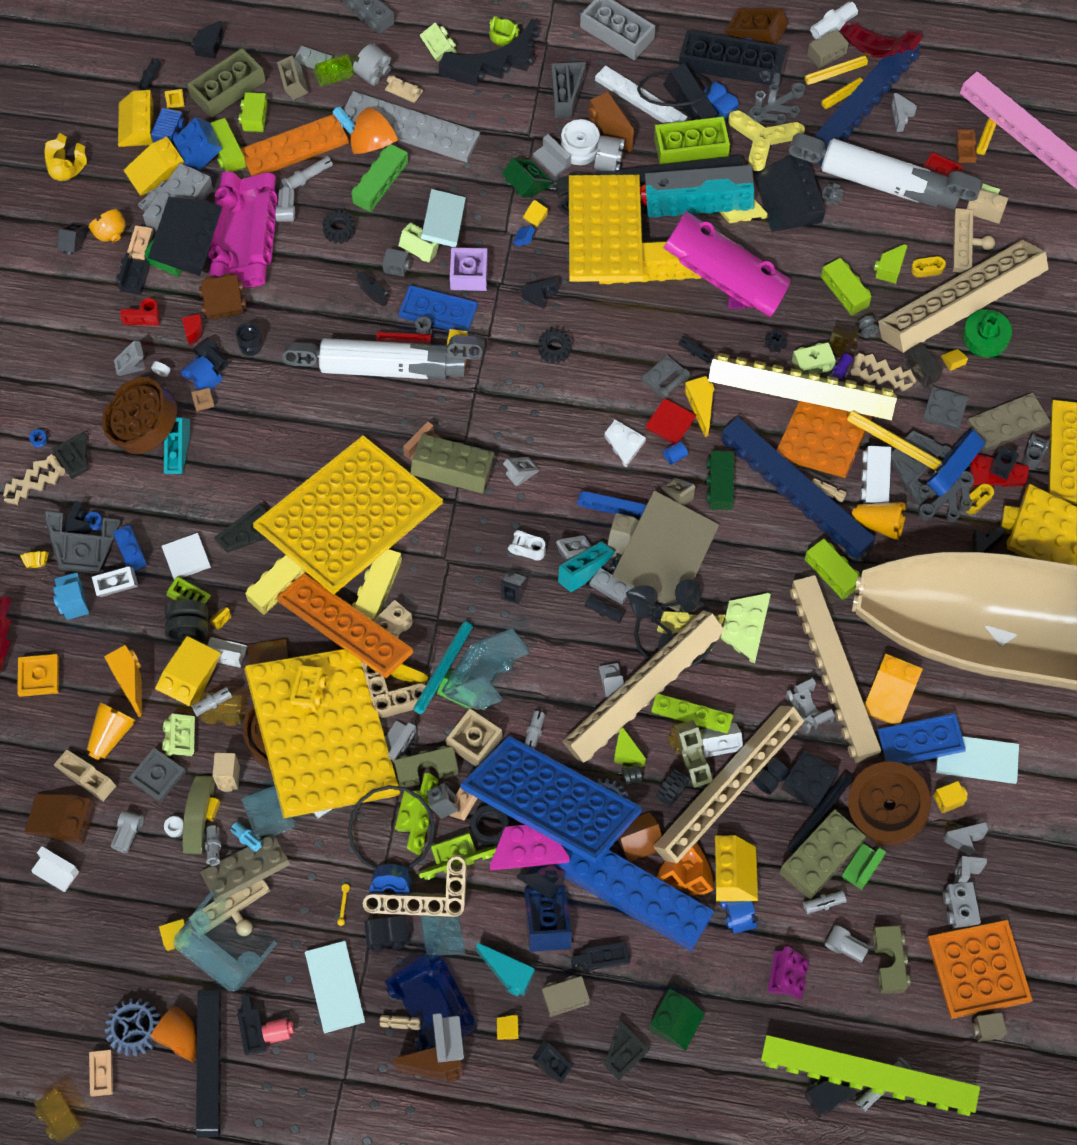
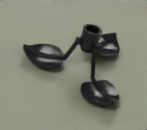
M691 579L680 581L675 589V597L678 600L675 603L655 604L658 598L657 592L653 587L647 585L637 586L626 592L632 610L638 617L649 618L652 623L667 631L668 634L661 635L659 639V651L678 634L677 632L672 633L669 628L657 621L662 615V608L680 605L684 612L694 610L701 598V588L698 581Z

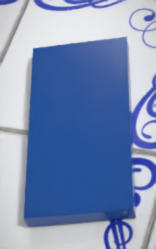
M409 285L398 315L399 318L414 322L424 316L430 319L431 326L449 331L450 329L467 331L469 333L478 308V302Z
M956 713L877 729L885 762L892 761L908 764L966 751Z

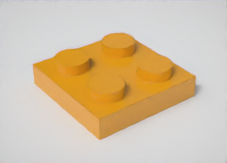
M58 654L18 657L19 697L59 693Z

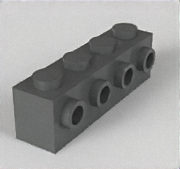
M338 0L345 4L349 11H353L361 21L366 22L370 29L375 30L379 34L394 24V12L380 0Z

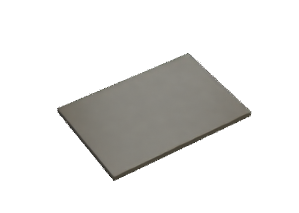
M654 491L612 577L632 588L642 585L651 586L657 592V601L662 604L675 603L678 601L675 597L676 586L682 580H694L719 524ZM678 605L670 608L679 612L681 607Z

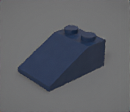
M562 886L551 899L533 888H525L524 896L529 951L571 949L572 932L565 886Z

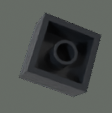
M804 750L785 779L781 790L816 810L836 780L839 770Z

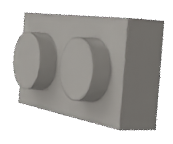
M304 46L300 47L295 56L299 64L325 73L333 61L331 55Z
M601 568L590 582L591 587L620 604H623L627 599L626 592L632 589V587L613 578L612 574Z

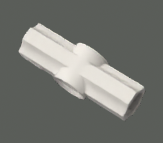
M847 2L836 11L834 9L829 10L821 21L811 27L812 36L817 40L829 32L839 31L845 22L858 14L856 5L853 2Z

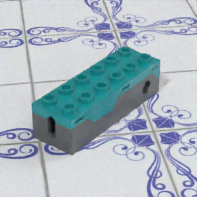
M752 165L645 173L646 184L640 186V202L647 206L648 217L683 215L686 211L694 215L698 213L710 214L713 212L754 209Z

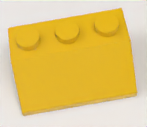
M132 91L119 102L118 146L151 145L153 143L151 132L154 128V102L151 91Z
M736 835L715 836L716 901H758L756 847Z

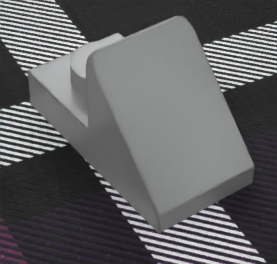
M894 93L891 106L896 132H903L905 124L908 123V117L915 115L917 106L898 93Z
M133 341L114 359L118 376L145 370L143 351L139 341Z
M529 457L508 458L503 463L507 468L506 475L515 486H519L539 471Z
M584 535L560 539L556 542L558 551L565 562L591 548Z
M618 663L599 666L605 700L624 684Z
M985 822L949 831L944 836V841L967 855H972L974 852L972 841H979L984 838L988 831L987 824Z

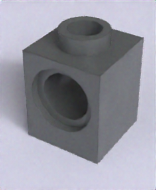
M387 248L383 260L384 273L404 277L406 270L409 271L411 260L408 259V252Z
M445 783L427 791L429 807L441 819L459 811L457 796Z

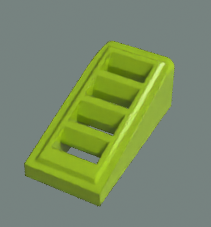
M177 576L167 591L166 596L176 601L190 600L191 594L195 593L193 601H197L198 597L202 596L203 598L200 602L206 604L211 595ZM178 587H182L180 592L177 593L176 590L178 589ZM185 590H188L189 592L187 593L186 597L183 596Z

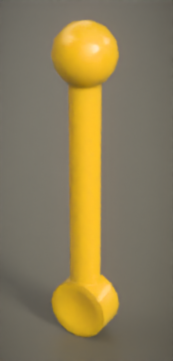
M344 884L341 887L343 896L340 918L337 920L339 926L345 924L346 897L350 891L348 884Z

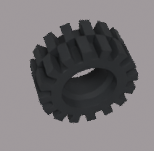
M338 209L337 213L333 210L332 214L327 213V217L324 216L322 225L325 238H328V241L332 242L333 240L334 244H337V241H339L340 244H343V240L348 242V238H353L355 224L350 213L347 214L345 210L341 213V210ZM339 223L345 225V228L342 230H334L332 228L335 224Z
M552 328V332L549 329L546 330V333L543 332L538 342L541 358H545L547 363L551 360V364H554V361H557V364L560 363V360L566 361L569 353H571L570 336H567L565 331L562 334L561 329L556 332V328ZM557 342L562 347L559 350H551L548 348V344Z
M675 768L670 773V776L666 778V781L663 782L656 798L670 807L685 790L690 777L680 769Z

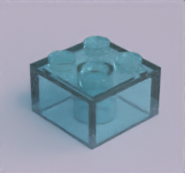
M275 786L241 799L254 835L259 840L271 834L275 836L295 828L292 817L283 819Z

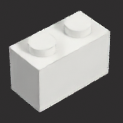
M132 567L92 577L96 595L100 597L138 587Z

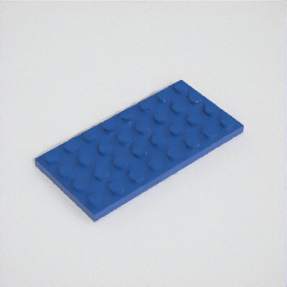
M510 736L461 783V789L595 864L642 811L641 806Z

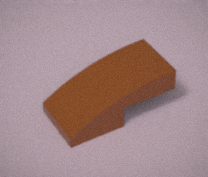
M957 129L958 163H976L975 130Z

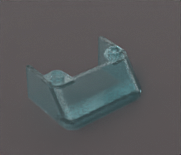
M513 628L476 642L467 649L442 691L450 699L476 710H484L492 704L501 702L503 699L491 685L496 675L500 672L505 673L509 671L515 659L528 655L531 651Z
M211 891L175 935L173 945L178 952L226 990L233 992L239 990L277 943L275 941L271 942L260 957L254 952L247 951L237 960L204 935L210 926V918L202 909L215 894Z

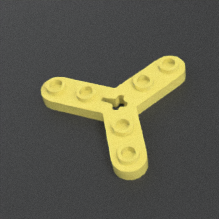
M733 111L729 114V125L753 141L748 165H752V170L754 171L764 169L770 145L792 141L795 134H804L805 131L804 126L798 122L765 128L741 111Z

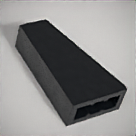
M685 63L670 70L663 84L677 103L689 102L700 98L704 94ZM707 97L691 105L681 106L691 120L716 118L718 115Z

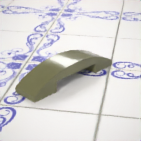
M196 776L191 786L183 823L184 854L204 855L207 837L204 833L209 797H213L215 788L213 776Z

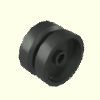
M179 600L171 602L165 607V635L167 638L183 642L187 636L197 641L207 637V605L193 600Z

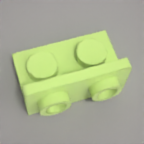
M434 23L420 34L433 57L440 61L444 52L449 53L452 51L454 54H457L458 52L454 48L456 44L451 38L448 39L447 35L449 33L443 26L439 27Z
M171 714L164 721L163 731L165 732V739L163 740L162 749L165 751V756L170 757L172 754L192 756L194 754L195 716Z

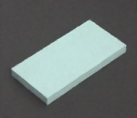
M431 189L421 239L456 247L466 197Z
M962 736L966 748L965 752L937 757L936 773L1016 784L1019 744Z
M342 941L306 951L305 955L324 1033L364 1023L365 1019L346 942Z

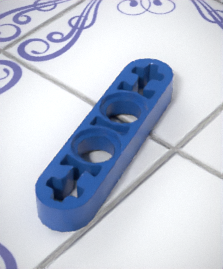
M580 492L577 499V504L581 507L611 514L619 513L639 520L647 506L590 492Z

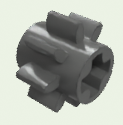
M828 183L823 189L821 198L826 200L825 204L838 205V202L843 200L844 190L839 189V184L834 183L832 185Z

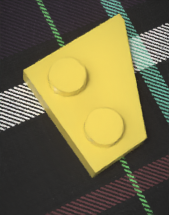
M755 199L754 209L720 212L729 223L750 221L751 218L758 217L762 219L767 218V212Z

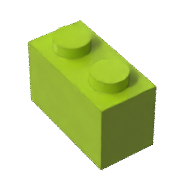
M245 92V97L241 100V110L243 111L239 114V124H242L243 131L264 132L268 106L266 93Z

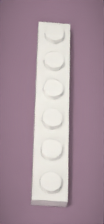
M606 65L595 76V81L663 124L687 121L688 117L673 107L659 106L641 98L637 91L638 85ZM640 89L642 94L650 100L665 103L646 90Z

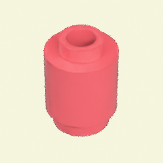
M287 1017L262 1025V1034L265 1042L270 1041V1043L291 1039V1034L294 1033L293 1023L288 1021Z

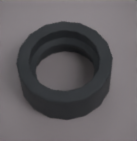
M491 805L480 807L471 818L473 837L477 842L485 846L498 845L505 827H509L507 814ZM495 815L501 820L502 829L497 835L489 837L481 834L478 829V822L483 816Z

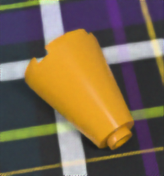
M906 503L858 504L857 508H853L852 518L861 526L894 540H899L905 522L902 510L906 511Z
M100 703L86 749L90 751L88 755L97 760L100 757L105 759L134 725L136 720Z

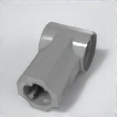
M283 187L279 190L278 206H276L277 222H295V193L289 187Z
M123 810L118 819V829L111 843V848L122 853H128L135 834L141 830L144 816Z
M840 926L833 927L825 942V946L836 953H843L859 963H862L870 946L852 937L846 929Z

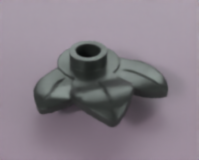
M571 172L566 177L555 181L553 187L557 188L556 193L559 198L569 192V175H582L580 172Z

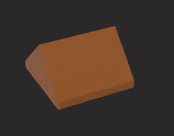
M649 812L638 816L617 840L625 859L631 863L657 853L653 846L662 835L659 824Z

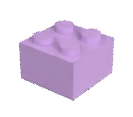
M451 248V290L486 291L488 265L486 248Z

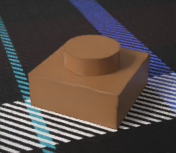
M210 388L191 392L196 411L214 407Z

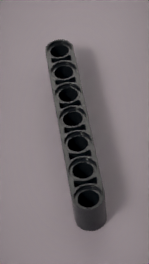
M220 989L198 990L197 1138L220 1137L221 991Z

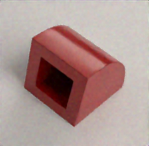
M200 314L182 318L189 345L196 343L203 335V324Z

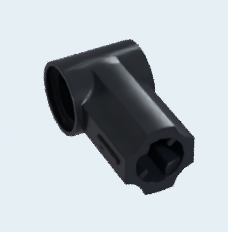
M208 337L193 348L195 355H199V357L204 356L214 365L213 369L216 372H222L229 364V360L217 350L214 342Z

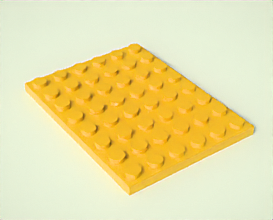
M361 436L257 519L253 526L334 595L441 506L443 499L416 477L410 475L406 469L365 436Z
M343 649L245 666L244 670L283 819L354 805L373 789L388 785L398 786L391 759L388 757L389 751L378 712L373 706L361 660ZM299 665L322 668L328 678L327 686L323 687L322 691L323 701L321 706L319 705L317 712L312 711V708L309 706L292 705L290 703ZM388 789L376 792L362 803L399 796L400 790Z

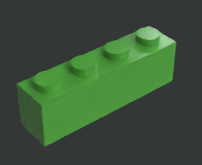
M392 144L388 145L386 149L384 148L377 161L372 163L367 174L365 173L362 176L358 186L353 188L351 193L353 204L372 212L408 164L407 152Z

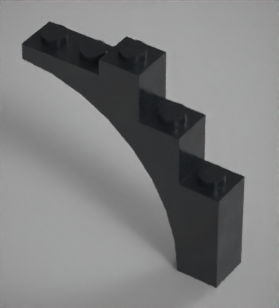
M531 19L525 30L517 38L497 50L474 55L444 52L438 65L439 76L478 86L480 80L484 79L485 74L503 79L504 74L508 73L510 67L528 71L530 65L532 66L535 60L533 46L534 39L538 38L540 32L538 20Z

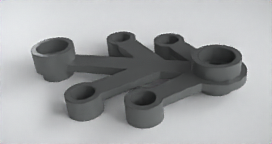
M799 82L794 83L791 92L777 100L775 99L776 94L779 92V87L769 85L768 105L762 107L766 94L763 91H757L755 94V106L748 112V116L758 123L763 120L775 121L777 125L785 124L786 116L784 114L776 115L768 112L789 113L792 118L798 117L800 113L798 106L791 107L782 104L793 98L799 99L803 97L805 85Z
M964 471L944 495L940 496L932 504H923L919 510L920 518L924 521L931 520L934 517L935 511L948 501L949 511L947 519L950 522H956L959 517L956 493L960 489L962 494V500L959 504L960 509L968 511L972 506L969 495V488L974 484L972 474ZM922 485L919 489V495L923 498H927L929 495H937L928 485Z

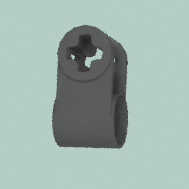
M1033 433L1027 445L1022 464L1029 466V470L1037 469L1048 448L1050 439H1042Z

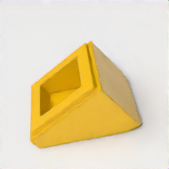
M182 89L165 91L167 109L185 107Z
M534 200L524 214L523 219L538 227L548 216V209Z
M958 349L941 355L949 371L966 365L968 360L967 356Z
M227 607L221 608L209 620V623L219 630L232 617Z
M209 798L206 820L214 821L221 804L219 799Z
M518 1015L497 1018V1040L518 1039Z

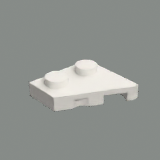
M614 420L605 432L606 440L613 446L616 455H619L625 467L628 466L646 442V437L617 420Z

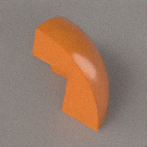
M367 107L357 116L354 131L351 132L353 154L374 151L398 141L389 122L374 108Z
M697 842L678 863L665 861L657 875V878L677 890L689 892V895H701L714 890L709 864Z
M174 1006L159 1021L151 1034V1038L172 1049L176 1055L195 1063L197 1059V1026L183 1009Z

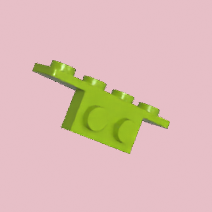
M656 694L651 710L652 713L683 722L693 720L697 726L725 734L729 732L733 718L732 714L661 694Z
M425 773L421 790L413 792L420 795L429 806L427 791L437 787L439 780L430 773ZM404 791L395 829L399 832H410L407 849L416 855H421L430 820L428 811L419 799Z
M469 832L430 845L436 865L417 871L420 878L424 877L426 880L435 877V873L441 871L447 873L448 861L454 854L463 855L468 866L475 863L474 860L482 857L485 860L493 857V853H495L497 848L493 845L475 851ZM456 859L451 864L455 869V866L461 865L462 862Z

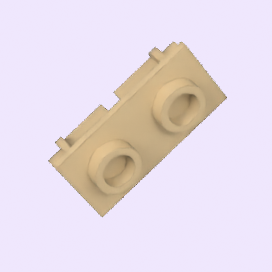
M394 75L387 78L389 84L385 91L415 103L423 92L417 85L414 86L403 82V80L396 78Z

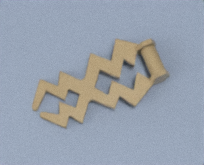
M858 353L855 356L851 375L855 377L860 376L868 384L876 380L878 385L889 381L894 390L900 387L901 391L912 387L916 382L911 369L903 372L900 366L895 370H890L886 359L877 363L873 354L864 356ZM862 362L865 363L866 367L871 365L873 372L882 368L885 375L881 377L879 372H876L869 376L867 369L861 371ZM898 376L900 381L896 382L894 377ZM908 376L912 383L904 385L903 378Z
M53 454L49 455L47 460L33 462V470H26L24 480L12 478V485L6 484L3 494L5 497L4 501L19 505L21 497L28 498L30 489L43 492L45 482L56 485L59 476L65 474V468L61 466L57 457ZM51 464L55 469V473L49 471V476L39 475L40 467L48 470V466ZM39 475L38 483L31 482V476L38 477ZM17 485L22 486V491L16 490ZM10 490L14 493L16 492L15 499L6 498Z

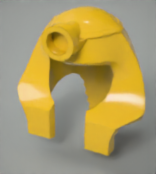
M61 133L57 135L55 140L46 142L45 163L48 173L53 179L66 181L76 176L87 164L85 146L80 143H76L74 162L71 163L69 160H65L64 146L67 137Z

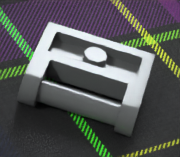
M666 355L642 376L641 381L662 399H666L674 388L682 381L689 379L691 375L687 369L682 368ZM678 374L666 387L661 388L673 375Z

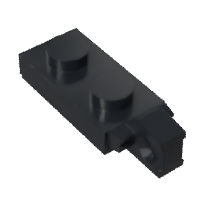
M626 942L585 948V950L580 951L581 955L573 956L570 959L572 968L583 967V970L589 971L630 964Z
M249 995L241 996L243 1008L238 1009L237 1015L245 1056L266 1052L259 1009L257 1005L252 1006Z

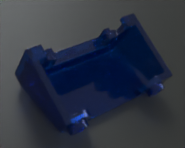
M423 955L385 981L388 994L392 998L402 1000L410 1018L417 1017L421 1019V1027L417 1030L419 1036L415 1038L417 1052L436 1047L433 1014H442V1018L459 1016L462 1037L477 1029V1023L446 962L440 956Z

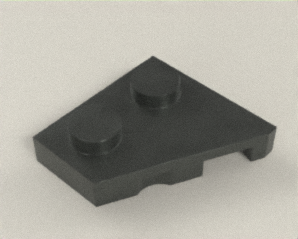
M621 1020L617 1024L604 1066L619 1081L649 1052V1049Z

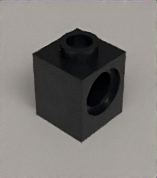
M1002 446L989 473L1007 480L1019 454L1010 448Z

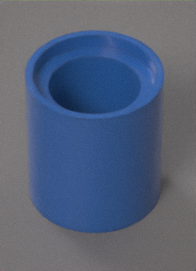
M680 441L663 450L664 457L670 465L688 456L686 447Z

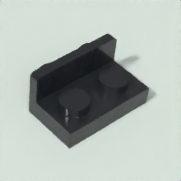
M126 252L125 257L121 260V270L116 276V284H118L120 292L142 294L150 263L147 260L133 259L130 253Z

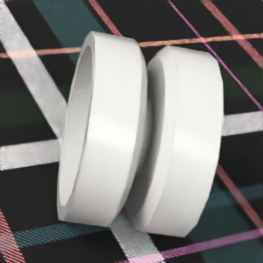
M582 119L573 120L565 125L561 134V147L571 155V164L587 165L595 160L600 138L599 130L590 121Z

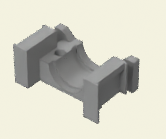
M813 677L800 685H795V694L792 695V692L789 690L785 696L790 707H794L803 718L804 722L801 726L806 734L810 732L811 726L814 725L815 729H817L819 724L827 720L833 723L835 717L832 709L824 713L816 709L810 693L814 691L816 686Z

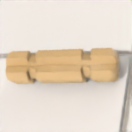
M817 479L812 480L830 498L833 499L835 497V500L839 502L844 501L846 492L842 490L837 491V488L824 482L822 484Z
M381 1015L380 1026L387 1028L391 1026L392 1028L409 1029L410 1027L413 1030H419L421 1019L417 1017L410 1019L404 1016L390 1017L389 1015Z

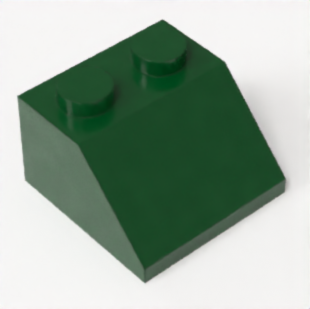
M513 157L501 173L506 178L505 181L516 189V193L523 198H533L554 183L532 159Z
M669 988L649 1025L648 1031L686 1051L705 1013L688 998Z

